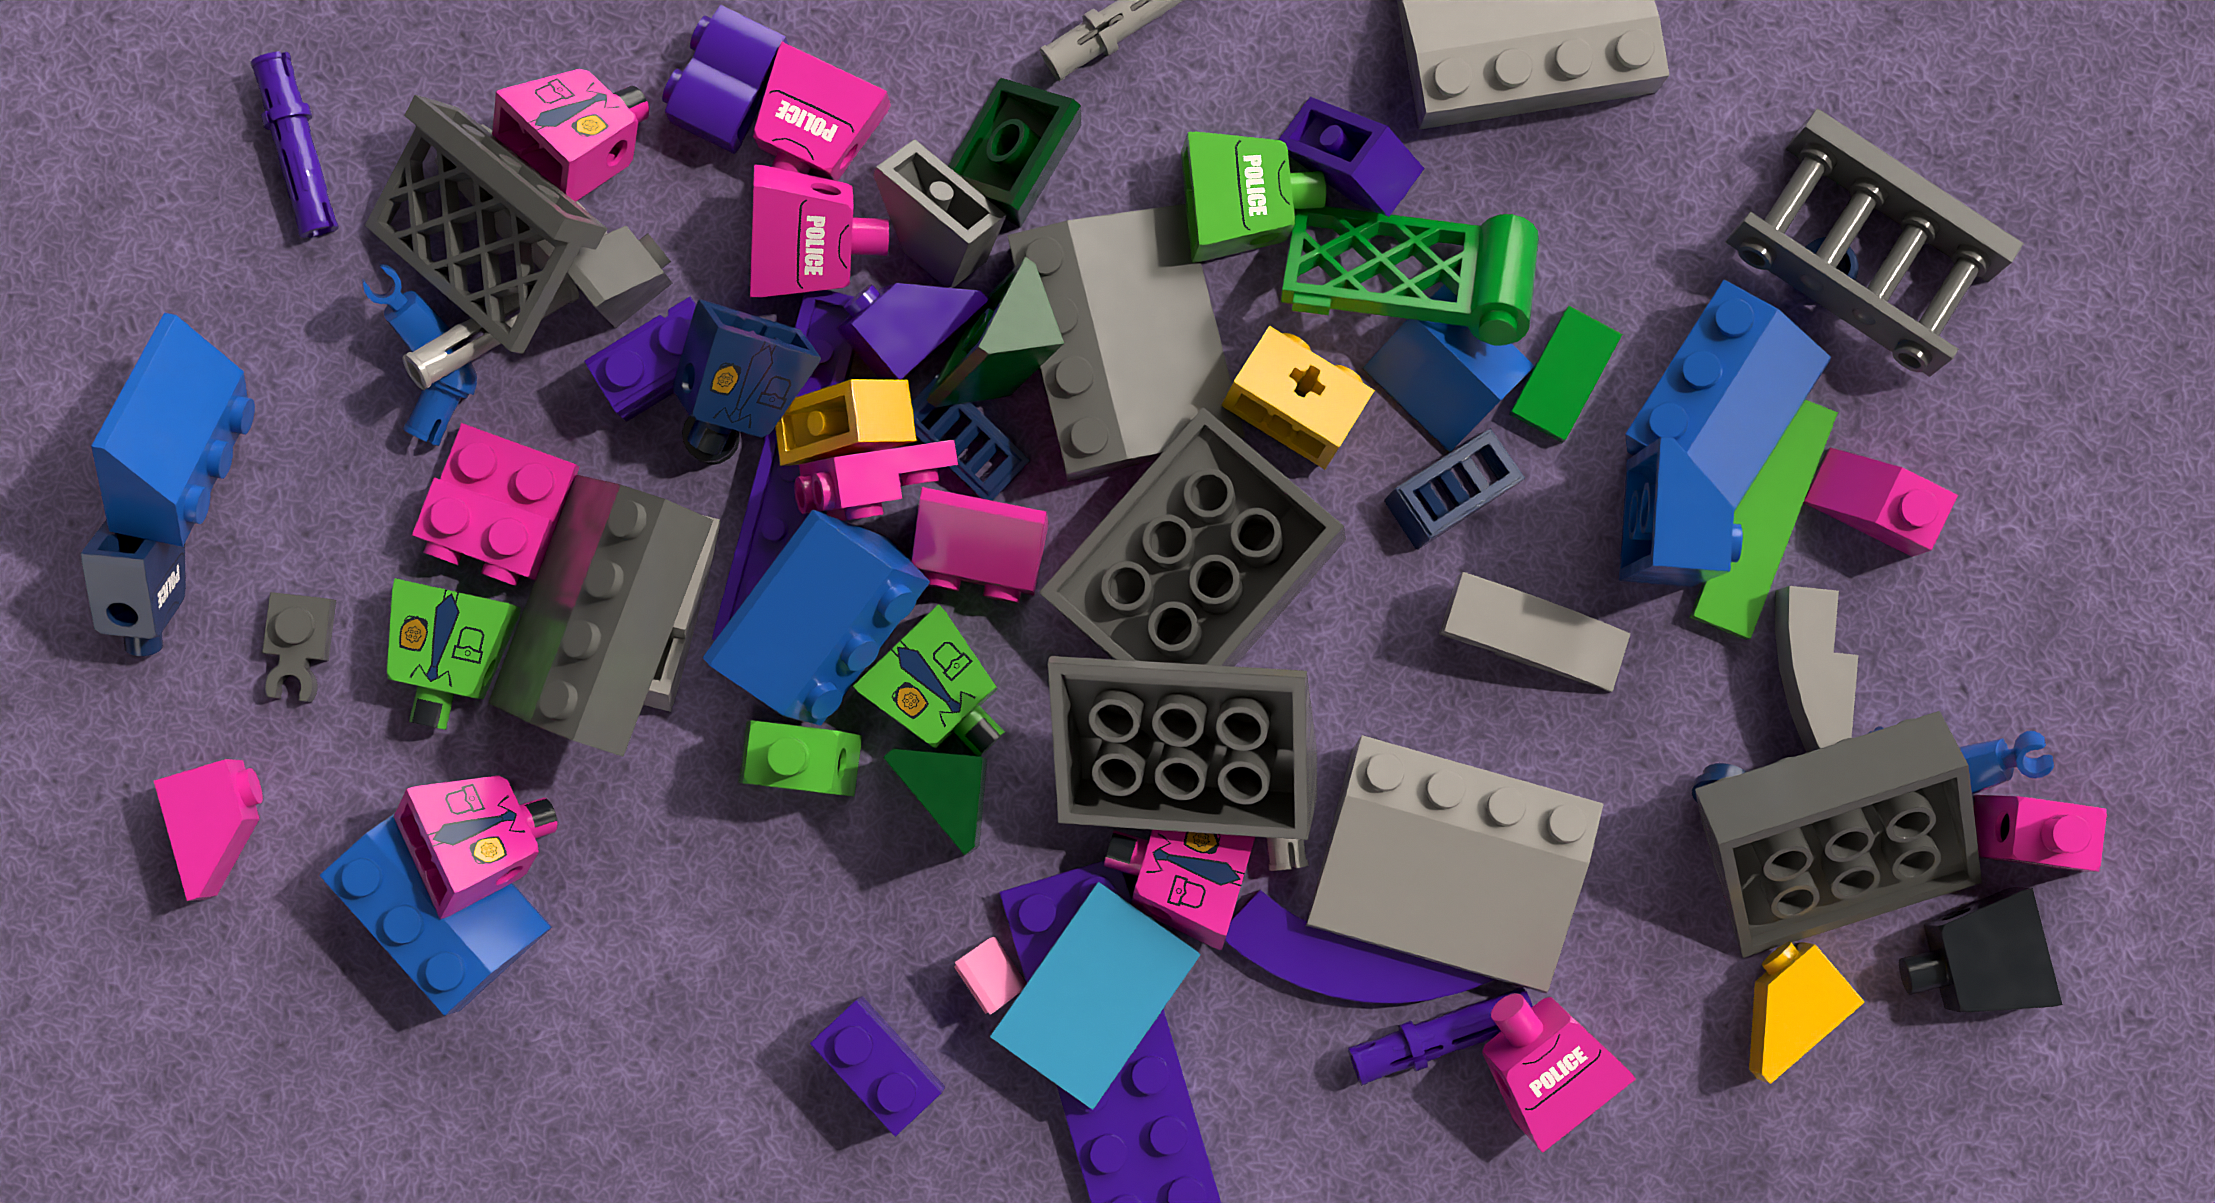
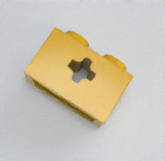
M1269 326L1237 375L1221 406L1326 470L1375 390L1365 385L1360 376L1353 370L1342 365H1333L1313 353L1307 343L1301 338L1290 333H1281ZM1297 389L1303 391L1306 394L1305 398L1298 396L1295 391Z

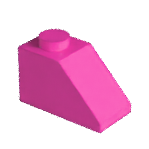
M1830 447L1803 503L1913 557L1932 551L1958 495L1903 467Z
M224 759L154 780L187 901L205 900L218 895L259 821L256 805L261 804L263 801L261 785L255 771L252 768L245 769L243 760Z

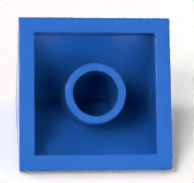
M1445 285L1429 298L1431 300L1457 303V296ZM1407 319L1362 369L1450 453L1526 376L1534 365L1513 344L1503 346L1487 344L1474 337L1468 326Z

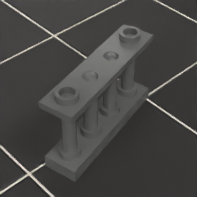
M1817 108L1798 129L1785 149L1798 157L1800 165L1766 218L1762 220L1752 212H1749L1731 232L1725 243L1738 250L1739 256L1748 265L1756 269L1768 270L1891 351L1894 359L1903 367L1914 372H1923L1931 377L1950 362L1959 350L1941 338L1940 334L1975 277H1980L1986 282L1992 280L2013 262L2024 243ZM1821 176H1826L1848 190L1851 199L1816 254L1785 235V232ZM1872 210H1878L1898 223L1903 231L1866 288L1836 267ZM1924 243H1928L1950 257L1954 266L1923 316L1917 322L1888 303V300Z

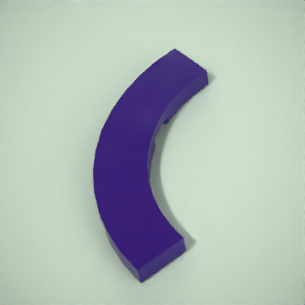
M1259 890L1231 920L1225 942L1242 956L1275 976L1299 987L1331 997L1360 1002L1405 1003L1426 1001L1458 994L1494 980L1489 977L1306 926L1307 921L1300 919L1278 905L1262 890Z

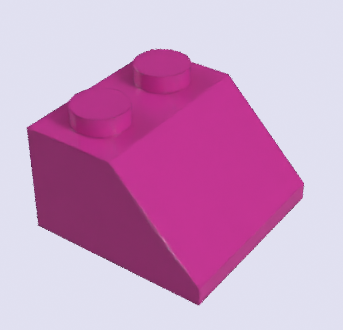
M922 487L912 563L930 581L928 586L959 591L960 583L964 581L984 585V597L1019 603L1021 593L1035 594L1049 525L1047 512Z

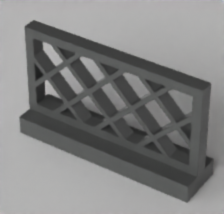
M415 94L404 116L415 124L416 128L365 226L509 351L523 354L581 246L596 250L608 228L459 107ZM432 145L437 151L439 175L424 180L422 163ZM472 178L475 205L460 210L457 182ZM440 189L443 216L428 221L426 193ZM408 200L411 228L397 231L390 224L401 203ZM508 208L511 214L513 236L497 241L494 213ZM477 219L480 247L464 252L462 224ZM444 230L447 259L434 262L432 261L430 235ZM546 240L555 248L543 271L534 273L531 244ZM514 250L517 279L501 284L498 255ZM481 261L484 290L471 294L468 291L466 266ZM519 292L521 311L511 328L505 323L503 297Z

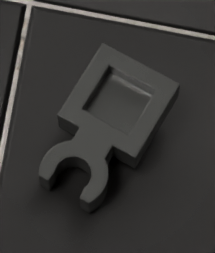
M270 592L262 653L280 655L279 665L267 677L265 685L267 697L281 699L283 682L288 677L295 676L301 683L299 701L312 702L314 700L318 684L314 673L310 670L311 659L329 661L336 600Z

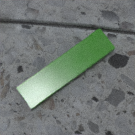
M1808 400L1804 401L1734 512L1733 524H1741L1743 532L1739 561L1737 563L1731 562L1730 572L1702 583L1689 618L1742 639H1751L1838 412Z

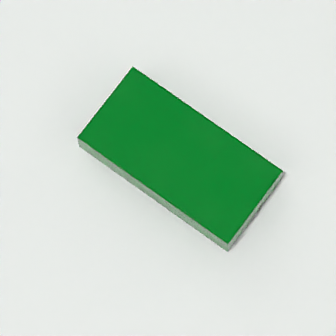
M1568 306L1509 415L1561 443L1565 442L1623 334Z

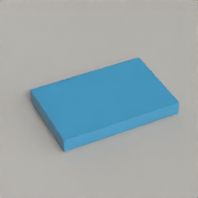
M1098 881L990 1037L1093 1110L1201 953Z

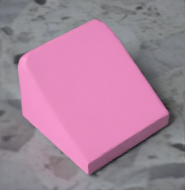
M995 937L987 939L955 962V969L985 1014H992L1019 994L1026 986L1025 980Z

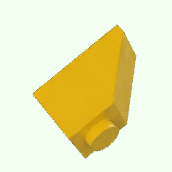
M851 379L796 397L775 426L780 466L804 464L833 457L887 450L917 441L908 380Z
M1790 941L1784 943L1762 962V966L1767 972L1755 981L1749 1070L1757 1079L1771 1084L1864 1003L1863 999L1815 944L1800 942L1795 947Z

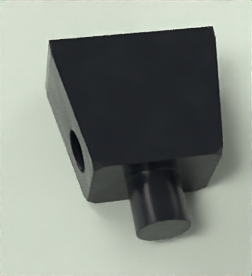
M2007 888L1925 923L1924 930L1930 951L1899 959V972L1907 993L1912 995L1939 988L1944 1008L1947 1010L1979 1012L2063 1005L2033 888Z

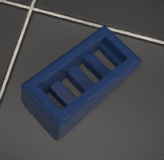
M938 374L911 402L916 438L922 444L941 442L940 439L962 416L969 420L971 423L954 440L958 465L947 467L981 499L994 501L1030 463V459L971 402L952 405L928 430L921 422L935 408L926 399L939 376ZM980 433L984 434L989 441L966 465L958 459L960 454ZM1000 449L1007 458L983 483L975 474Z
M1490 428L1395 488L1384 499V502L1414 548L1419 550L1522 482L1525 477ZM1477 452H1480L1498 480L1491 486L1471 458ZM1456 466L1460 467L1477 493L1474 497H1469L1452 472V469ZM1437 479L1456 507L1450 512L1431 486V483ZM1416 493L1418 494V496L1420 497L1421 501L1423 502V504L1425 505V507L1427 508V510L1429 511V513L1431 514V516H1432L1433 519L1435 520L1434 522H1433V520L1431 519V517L1429 516V514L1426 512V510L1424 509V507L1422 506V504L1420 503V501L1418 500V498L1416 497V495H1415Z

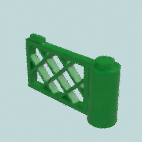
M1324 206V208L1297 209L1282 287L1281 302L1292 304V311L1329 315L1330 309L1468 326L1473 336L1482 342L1494 346L1512 344L1525 337L1530 328L1539 243L1538 230L1533 223L1524 217L1513 214H1500L1491 217L1482 223L1481 226L1399 215L1387 217L1375 212ZM1307 226L1333 229L1340 237L1320 246L1306 232ZM1376 235L1392 236L1400 245L1382 254L1368 240ZM1438 242L1464 246L1463 252L1444 262L1428 247ZM1353 248L1367 262L1348 272L1334 257ZM1414 256L1428 270L1409 280L1395 265ZM1317 266L1333 279L1324 285L1297 282L1298 276ZM1381 274L1394 288L1386 293L1369 292L1361 283ZM1441 281L1457 296V303L1431 300L1422 291Z

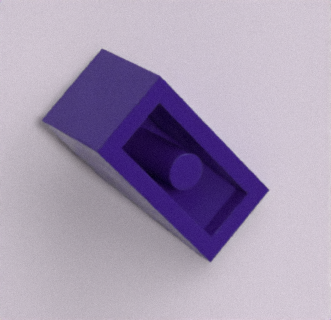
M1309 97L1278 139L1286 143L1288 156L1311 172L1322 171L1325 182L1352 202L1387 217L1392 214L1425 169L1388 126L1313 97Z
M895 283L880 288L877 291L871 284L844 306V309L850 316L837 326L836 329L879 380H901L982 307L988 299L979 290Z

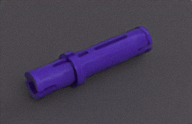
M277 51L257 56L250 63L260 89L265 110L261 113L263 127L271 131L287 192L293 206L299 237L313 238L335 232L339 226L331 207L327 186L308 123L312 118L309 104L302 101L294 76L290 53Z
M1519 987L1501 996L1467 1006L1430 1021L1416 1025L1412 1021H1408L1398 1025L1399 1031L1370 1042L1349 1047V1057L1360 1085L1368 1084V1082L1380 1079L1383 1076L1411 1067L1415 1072L1428 1067V1061L1494 1038L1501 1032L1491 1018V1011L1495 1004L1510 994H1521L1532 1008L1533 1005L1527 991H1525L1524 987Z

